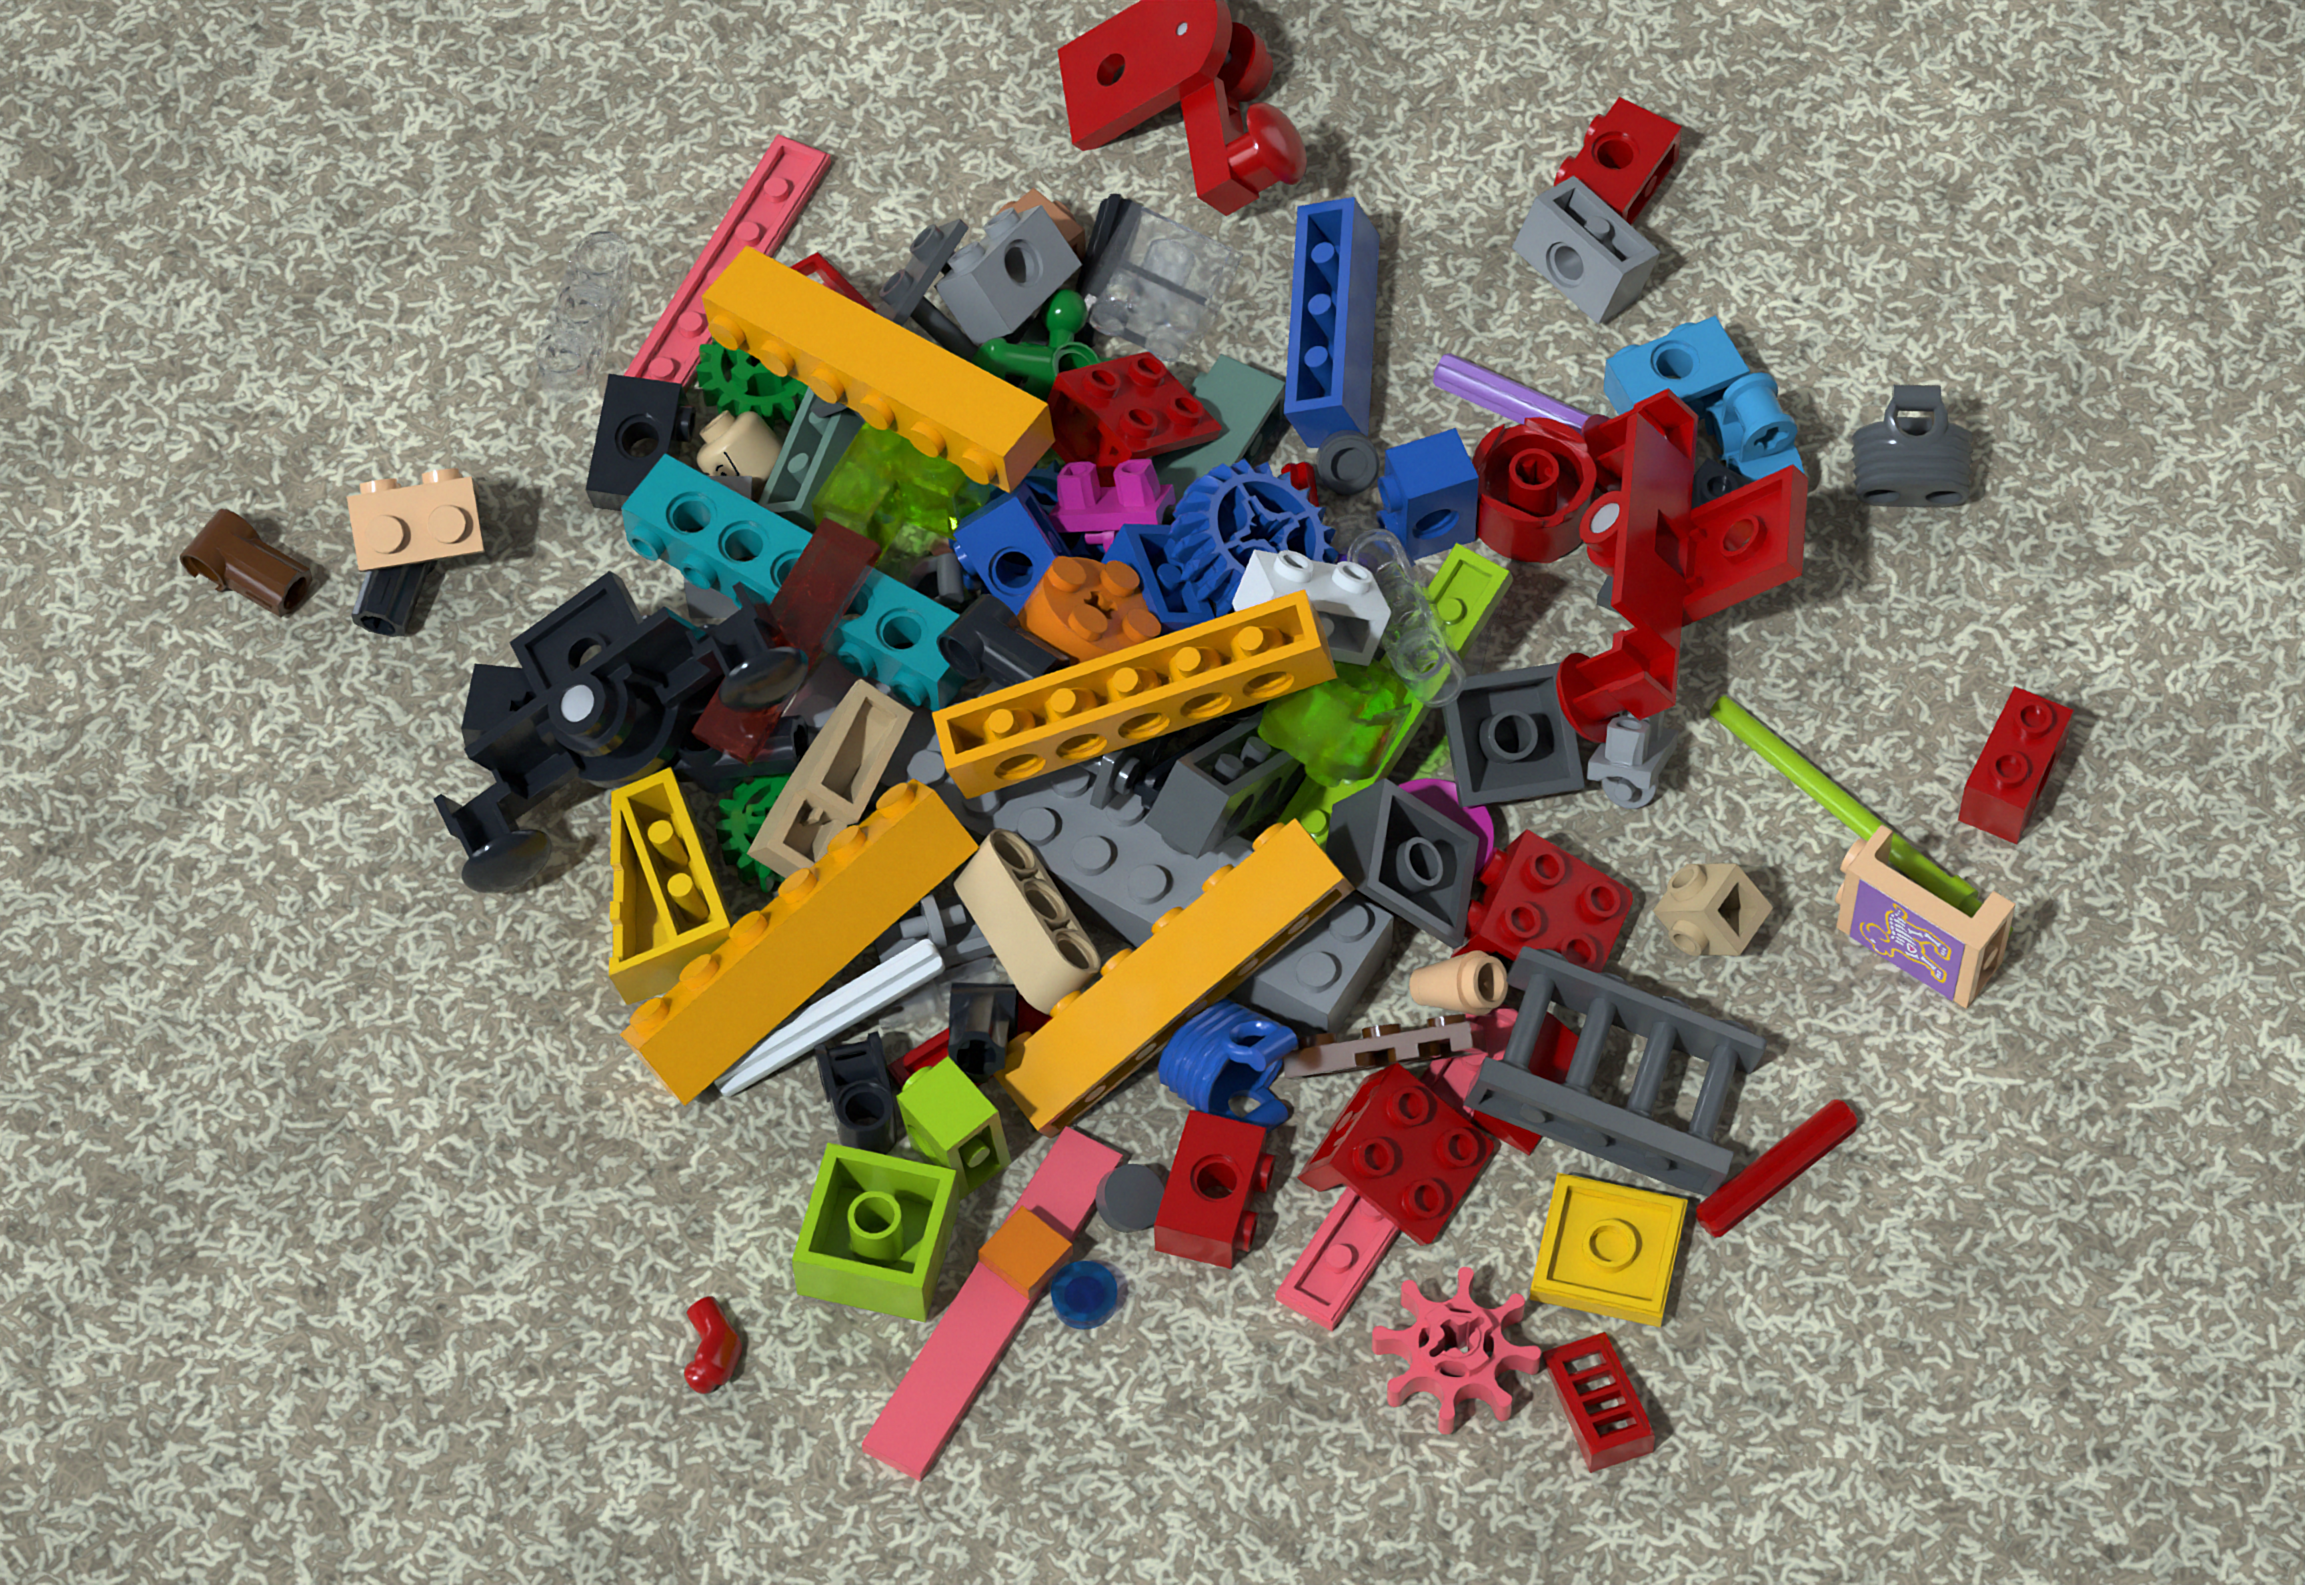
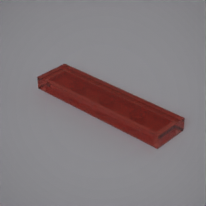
M824 517L769 605L782 631L772 638L777 648L796 647L803 650L809 661L808 672L883 551L878 543ZM719 686L692 729V733L696 739L750 767L795 693L782 703L767 710L754 713H739L729 710L720 702L718 697Z

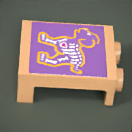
M1882 824L1869 841L1859 838L1849 849L1841 864L1840 871L1846 875L1835 897V902L1840 905L1836 928L1951 1001L1967 1009L2003 962L2016 904L1993 891L1975 915L1970 918L1887 866L1894 831Z

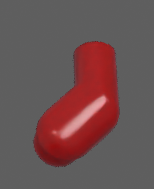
M707 1296L696 1301L686 1312L687 1317L702 1341L694 1354L695 1360L689 1362L684 1369V1378L688 1385L700 1394L711 1393L716 1385H725L732 1377L742 1355L740 1338L713 1296Z

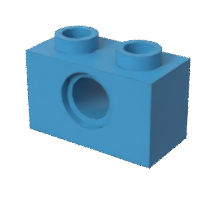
M1715 315L1698 323L1688 322L1681 324L1671 330L1666 336L1646 344H1633L1619 350L1613 357L1606 359L1603 391L1617 414L1621 415L1632 410L1635 403L1669 388L1699 416V421L1705 418L1706 408L1723 404L1725 390L1733 382L1749 375L1750 370ZM1666 376H1676L1681 379H1669Z

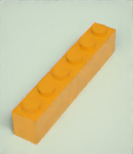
M748 245L742 249L701 296L709 324V332L719 344L730 350H737L739 348L756 357L769 371L778 376L785 377L789 375L808 385L818 397L828 403L834 404L838 401L853 409L874 428L879 430H886L888 428L907 438L921 453L929 457L940 456L959 466L969 478L979 484L987 485L991 483L1011 494L1055 442L1049 406L1046 402Z
M914 778L908 783H899L887 790L877 801V810L859 826L852 825L839 832L828 844V853L812 867L802 868L786 878L778 889L779 895L760 912L753 911L739 919L729 931L730 938L711 955L704 954L691 961L680 973V982L663 997L652 998L635 1010L630 1017V1025L619 1035L669 1094L686 1106L980 848L935 790Z
M1296 818L1286 826L1283 822H1278L1266 829L1254 841L1252 848L1255 851L1236 867L1232 864L1223 866L1203 883L1201 889L1204 894L1185 909L1182 906H1177L1162 915L1151 928V932L1154 934L1135 951L1131 948H1126L1109 959L1100 970L1103 977L1084 993L1081 990H1076L1062 998L1050 1011V1016L1053 1019L1032 1035L1030 1032H1025L1009 1042L1005 1068L996 1071L993 1075L1038 1132L1051 1139L1063 1131L1065 1126H1070L1163 1049L1174 1032L1190 1018L1221 1001L1355 890Z

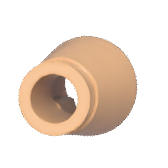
M1476 950L1427 965L1426 967H1418L1410 977L1409 989L1413 1000L1418 1005L1482 1016L1503 1003L1508 990L1507 973L1503 964L1497 958L1489 956L1483 951Z

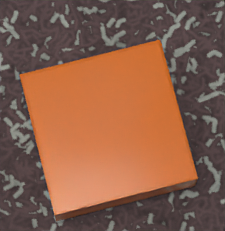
M1023 1205L978 1250L979 1261L1028 1300L1073 1255L1072 1243Z

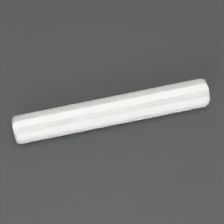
M929 939L921 940L779 1023L715 1079V1085L725 1097L735 1095L812 1050L815 1045L824 1043L942 974L945 970L942 956Z

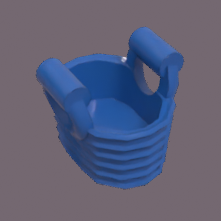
M1223 999L1190 1018L1174 1032L1161 1054L1158 1064L1159 1080L1161 1084L1169 1087L1170 1092L1176 1093L1178 1098L1185 1100L1196 1111L1265 1127L1267 1135L1288 1119V1111L1284 1104L1275 1099L1274 1095L1267 1088L1271 1085L1283 1064L1282 1057L1297 1047V1037L1289 1027L1282 1026L1278 1022H1274L1242 1005ZM1236 1096L1253 1098L1260 1102L1261 1105L1240 1118L1232 1112L1228 1102Z

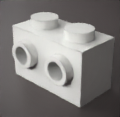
M1254 549L1232 601L1235 611L1237 612L1305 589L1322 621L1332 659L1369 666L1392 613L1371 571L1348 561H1342L1335 565L1310 560L1306 556L1294 551L1284 550L1276 554Z

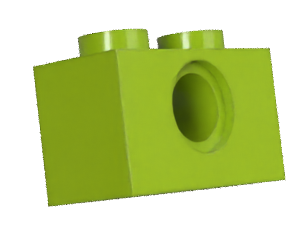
M949 1056L934 1067L926 1066L919 1069L906 1081L902 1092L896 1097L910 1145L926 1164L957 1170L960 1201L1012 1163L998 1110Z

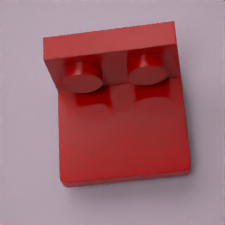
M1142 352L1058 373L1046 401L1049 406L1055 438L1051 448L1066 464L1089 461L1095 464L1100 487H1116L1113 472L1119 463L1133 459H1147V457L1215 440L1222 429L1221 425L1209 414L1202 403L1194 398L1168 371L1163 362L1150 352Z
M1397 1062L1364 1077L1297 1178L1318 1192L1338 1184H1342L1345 1187L1348 1186L1418 1245L1425 1246L1432 1243L1494 1150V1143Z

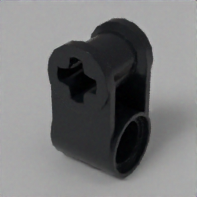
M879 1032L868 1033L867 1040L830 1049L824 1043L815 1045V1057L826 1102H830L841 1145L887 1155L894 1148L898 1136L894 1100L890 1089V1076ZM864 1117L879 1119L876 1123L869 1126L854 1124L857 1120Z

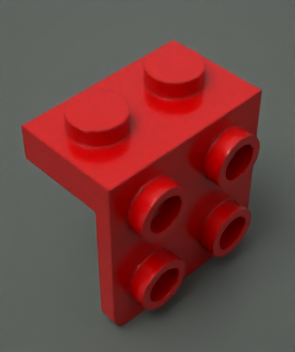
M1526 829L1505 849L1502 850L1498 847L1492 849L1484 867L1477 876V880L1483 883L1484 886L1477 901L1474 899L1469 901L1463 945L1454 949L1450 958L1479 950L1487 953L1489 956L1497 951L1515 961L1521 948L1526 946L1535 950L1549 949L1563 955L1571 964L1595 973H1601L1633 903V894L1628 887Z

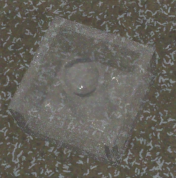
M1132 201L1102 253L1083 296L1088 310L1086 322L1091 323L1097 331L1105 335L1119 336L1146 349L1147 352L1152 353L1161 361H1176L1188 364L1218 316L1244 253Z

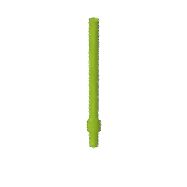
M1721 696L1713 704L1709 714L1858 836L1869 841L1882 824L1889 828L1728 696ZM1893 832L1888 860L1922 888L1972 918L1983 904L1977 899L1979 892L1959 875L1953 877L1947 875L1897 833ZM2010 927L2008 938L2012 934L2013 927Z

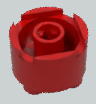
M1542 417L1525 418L1524 424L1506 429L1505 424L1492 429L1478 444L1472 459V464L1479 477L1475 533L1490 549L1504 557L1522 562L1552 563L1572 551L1582 542L1579 535V525L1584 513L1595 501L1597 471L1596 465L1588 452V444L1576 430L1568 425Z

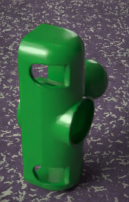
M1056 289L1040 307L1041 323L1050 332L1049 346L1029 342L1014 345L1006 343L1005 339L1001 337H995L986 341L973 354L971 363L1004 380L1006 374L1023 377L1022 384L1025 385L1022 390L1046 402L1058 373L1114 360L1115 358L1097 355L1087 345L1074 342V334L1078 333L1085 325L1088 310L1087 303L1081 295L1071 289Z

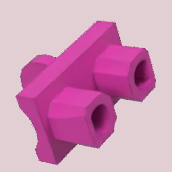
M1133 459L1119 463L1113 472L1116 487H1100L1096 465L1090 461L1070 462L1065 464L1057 476L1058 502L1048 515V518L1058 533L1085 532L1086 543L1088 545L1103 544L1106 553L1123 524H1162L1165 508L1173 506L1176 502L1173 484H1159L1150 459Z

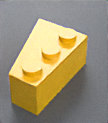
M671 767L611 791L610 865L614 870L613 901H610V922L613 925L612 957H609V977L626 1005L671 990L680 982V973L691 961L704 954L711 955L730 938L729 931L735 924L690 800Z

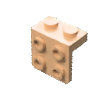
M450 468L421 474L423 484L402 487L400 483H397L396 478L374 480L359 484L361 494L347 496L359 572L484 553L485 549L476 501L477 498H480L478 485L471 476L463 477V474L459 473V468Z

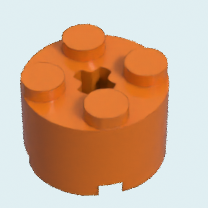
M1058 556L1052 561L1016 616L1020 621L1022 629L1069 657L1071 666L1155 639L1161 632L1160 622L1149 612L1141 590L1138 587L1140 583L1139 576L1129 565L1117 560L1104 564L1088 558Z

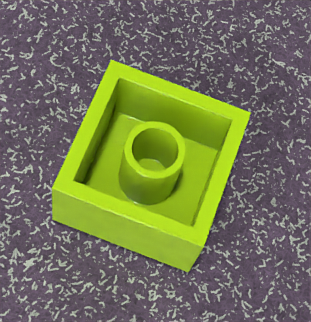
M827 1143L792 1257L797 1294L926 1323L960 1208L957 1170Z

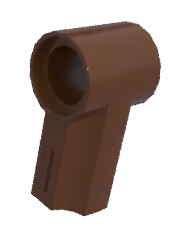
M227 509L218 510L180 554L182 566L192 577L196 578L198 574L218 584L215 590L219 592L228 587L280 618L292 612L306 595L308 587L313 580L310 568L264 543L256 530L245 519Z

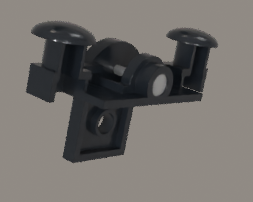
M608 571L509 643L537 697L464 748L471 761L492 772L496 783L464 806L442 794L433 799L450 835L460 839L469 857L461 872L464 884L476 892L493 894L515 889L535 877L549 860L552 851L551 839L548 834L540 830H520L516 820L576 777L599 787L621 788L660 772L673 758L684 739L691 715L685 700L723 673L726 675V678L719 688L718 697L726 708L734 712L754 713L767 710L782 703L794 694L805 680L809 661L806 653L799 648L776 647L772 638L782 631L764 597L739 581L732 587L743 608L706 633L665 606L646 620H643L622 578ZM600 645L601 652L580 666L583 654L589 648Z

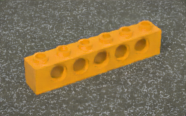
M1303 589L932 712L946 771L965 798L970 799L1338 677L1322 621L1306 590Z

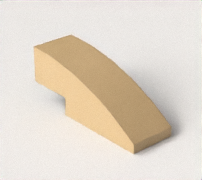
M857 680L829 717L792 773L747 854L784 878H788L791 874L802 868L812 867L828 853V844L839 832L847 828L848 825L859 821L914 712L864 680Z

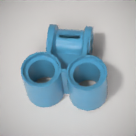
M1763 372L1752 373L1733 382L1725 390L1723 404L1708 407L1705 410L1706 432L1708 436L1715 435L1723 453L1717 455L1720 461L1726 460L1727 468L1752 482L1792 464L1804 474L1801 458L1794 445L1795 436L1798 432L1797 425L1790 415L1784 414L1777 400L1778 385L1774 377L1769 373Z

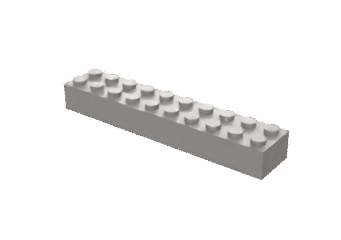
M829 653L783 715H801L808 726L809 745H811L854 683L860 679L914 712L866 807L875 812L877 810V801L887 790L899 783H908L913 778L935 790L978 846L992 830L998 828L1009 830L1021 837L1034 851L1075 917L1135 948L1140 947L1154 935L1151 932V928L1162 915L1177 906H1182L1185 909L1204 894L1201 887L1214 872L1228 864L1236 867L1255 851L1252 848V842L1234 835L1198 859L1191 855L1177 852L1163 841L1160 833L1144 823L1151 809L1141 806V796L1133 793V788L1127 795L1118 793L1103 810L1090 805L1098 775L1076 764L966 799L946 771L932 716L933 711L923 705L914 707L904 703L891 691L890 687L869 675L859 677L852 674L840 664L835 656ZM958 692L947 707L971 700V698ZM1350 893L1227 996L1303 1036L1325 1033L1337 1034L1392 950L1393 915Z

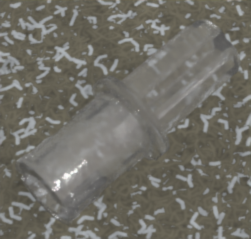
M985 956L945 970L942 974L878 1010L876 1014L902 1006L899 1009L877 1016L883 1035L890 1033L889 1031L937 1014L940 1020L945 1019V1011L949 1010L952 982L1001 984L994 961L991 957Z

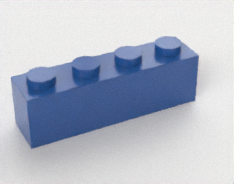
M1355 197L1297 207L1284 415L1308 448H1319L1329 435L1337 431L1354 430L1367 437L1369 432L1380 235Z

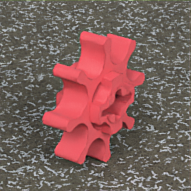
M1462 1267L1458 1270L1457 1294L1445 1302L1427 1300L1420 1293L1415 1281H1404L1401 1285V1305L1410 1311L1417 1321L1405 1330L1394 1331L1384 1326H1376L1372 1331V1351L1374 1354H1395L1403 1357L1410 1365L1405 1374L1388 1381V1404L1392 1407H1399L1409 1395L1415 1392L1433 1394L1442 1404L1438 1416V1430L1444 1435L1453 1432L1455 1421L1454 1409L1461 1401L1477 1398L1483 1400L1491 1406L1497 1420H1508L1511 1416L1512 1397L1498 1386L1495 1379L1501 1373L1508 1370H1519L1535 1375L1540 1367L1541 1351L1539 1347L1535 1345L1518 1347L1510 1344L1502 1335V1332L1508 1326L1523 1320L1524 1297L1521 1294L1515 1293L1510 1296L1504 1305L1496 1309L1479 1307L1470 1297L1474 1280V1271L1470 1267ZM1424 1342L1426 1345L1420 1348L1421 1343ZM1450 1344L1452 1348L1445 1351L1444 1346ZM1467 1346L1468 1352L1463 1354L1460 1349ZM1489 1351L1492 1352V1356H1491L1490 1358H1489V1356L1486 1354V1353H1488Z

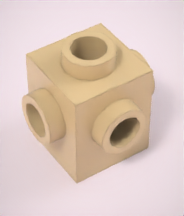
M1737 863L1686 864L1670 878L1667 884V891L1653 912L1669 930L1668 936L1671 942L1686 954L1692 956H1740L1773 907Z

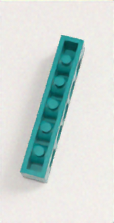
M666 453L621 507L627 541L639 555L651 561L660 559L680 570L681 574L694 586L704 590L711 587L732 599L739 609L743 608L732 586L739 581L764 597L778 625L784 628L794 641L808 648L817 646L835 656L846 670L856 676L866 677L869 675L890 687L891 691L908 705L914 707L923 705L933 712L944 709L968 680V678L960 675L944 660L936 644L937 637L960 616L959 614ZM691 528H703V530L694 533L685 532ZM741 557H756L755 559L746 562L736 561ZM796 585L809 586L803 590L798 591L788 590L790 587ZM848 614L861 615L853 620L841 619L842 616ZM901 643H910L914 645L908 649L893 648L895 645Z

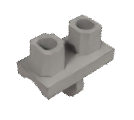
M1628 710L1623 711L1622 717L1613 718L1607 727L1606 743H1601L1588 761L1587 779L1595 781L1602 779L1603 790L1607 797L1616 805L1626 809H1637L1646 805L1656 794L1659 785L1658 776L1676 750L1678 730L1663 728L1665 710L1640 721Z
M931 893L926 894L918 901L919 906L909 909L873 941L881 964L923 939H929L936 946L944 960L945 967L959 963L962 965L983 959L984 956L995 953L959 895L935 901Z

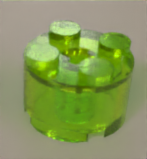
M1373 658L1369 666L1333 660L1338 678L1269 700L1262 713V721L1257 731L1260 738L1273 747L1284 749L1291 756L1306 764L1304 769L1307 775L1324 786L1338 787L1342 779L1365 780L1373 777L1378 772L1412 707V703L1405 705L1403 702L1408 693L1404 683L1392 671Z

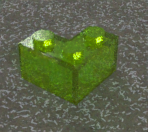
M865 421L811 502L820 539L876 568L905 522L957 541L953 533L960 521L983 507L990 497L988 484L982 485L973 481L959 466L940 456L929 457L916 449L907 438L888 428L886 430L876 429Z

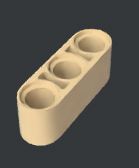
M994 829L979 845L980 848L954 874L953 885L1020 994L1035 1009L1045 1014H1050L1051 1009L1062 998L1073 991L1082 990L1100 969L1101 959L1027 842L1009 830Z

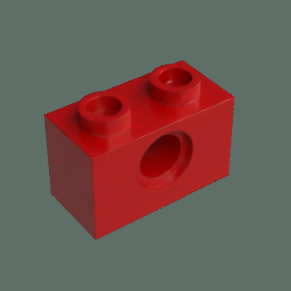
M1618 97L1606 116L1598 114L1592 120L1584 137L1583 148L1576 158L1568 156L1563 161L1556 174L1554 186L1575 176L1632 226L1679 159L1682 126Z
M2014 686L1965 784L1958 821L2017 845L2066 746L2074 710Z
M1189 1110L1154 1223L1155 1251L1231 1270L1238 1249L1250 1251L1258 1223V1213L1250 1211L1255 1191L1267 1194L1276 1161V1155L1266 1153L1265 1127ZM1212 1186H1222L1232 1191L1230 1195L1220 1199L1207 1197L1202 1192Z

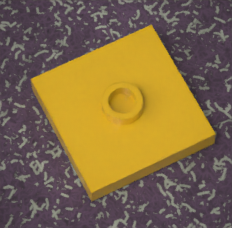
M1557 1172L1530 1288L1529 1300L1661 1328L1688 1199Z

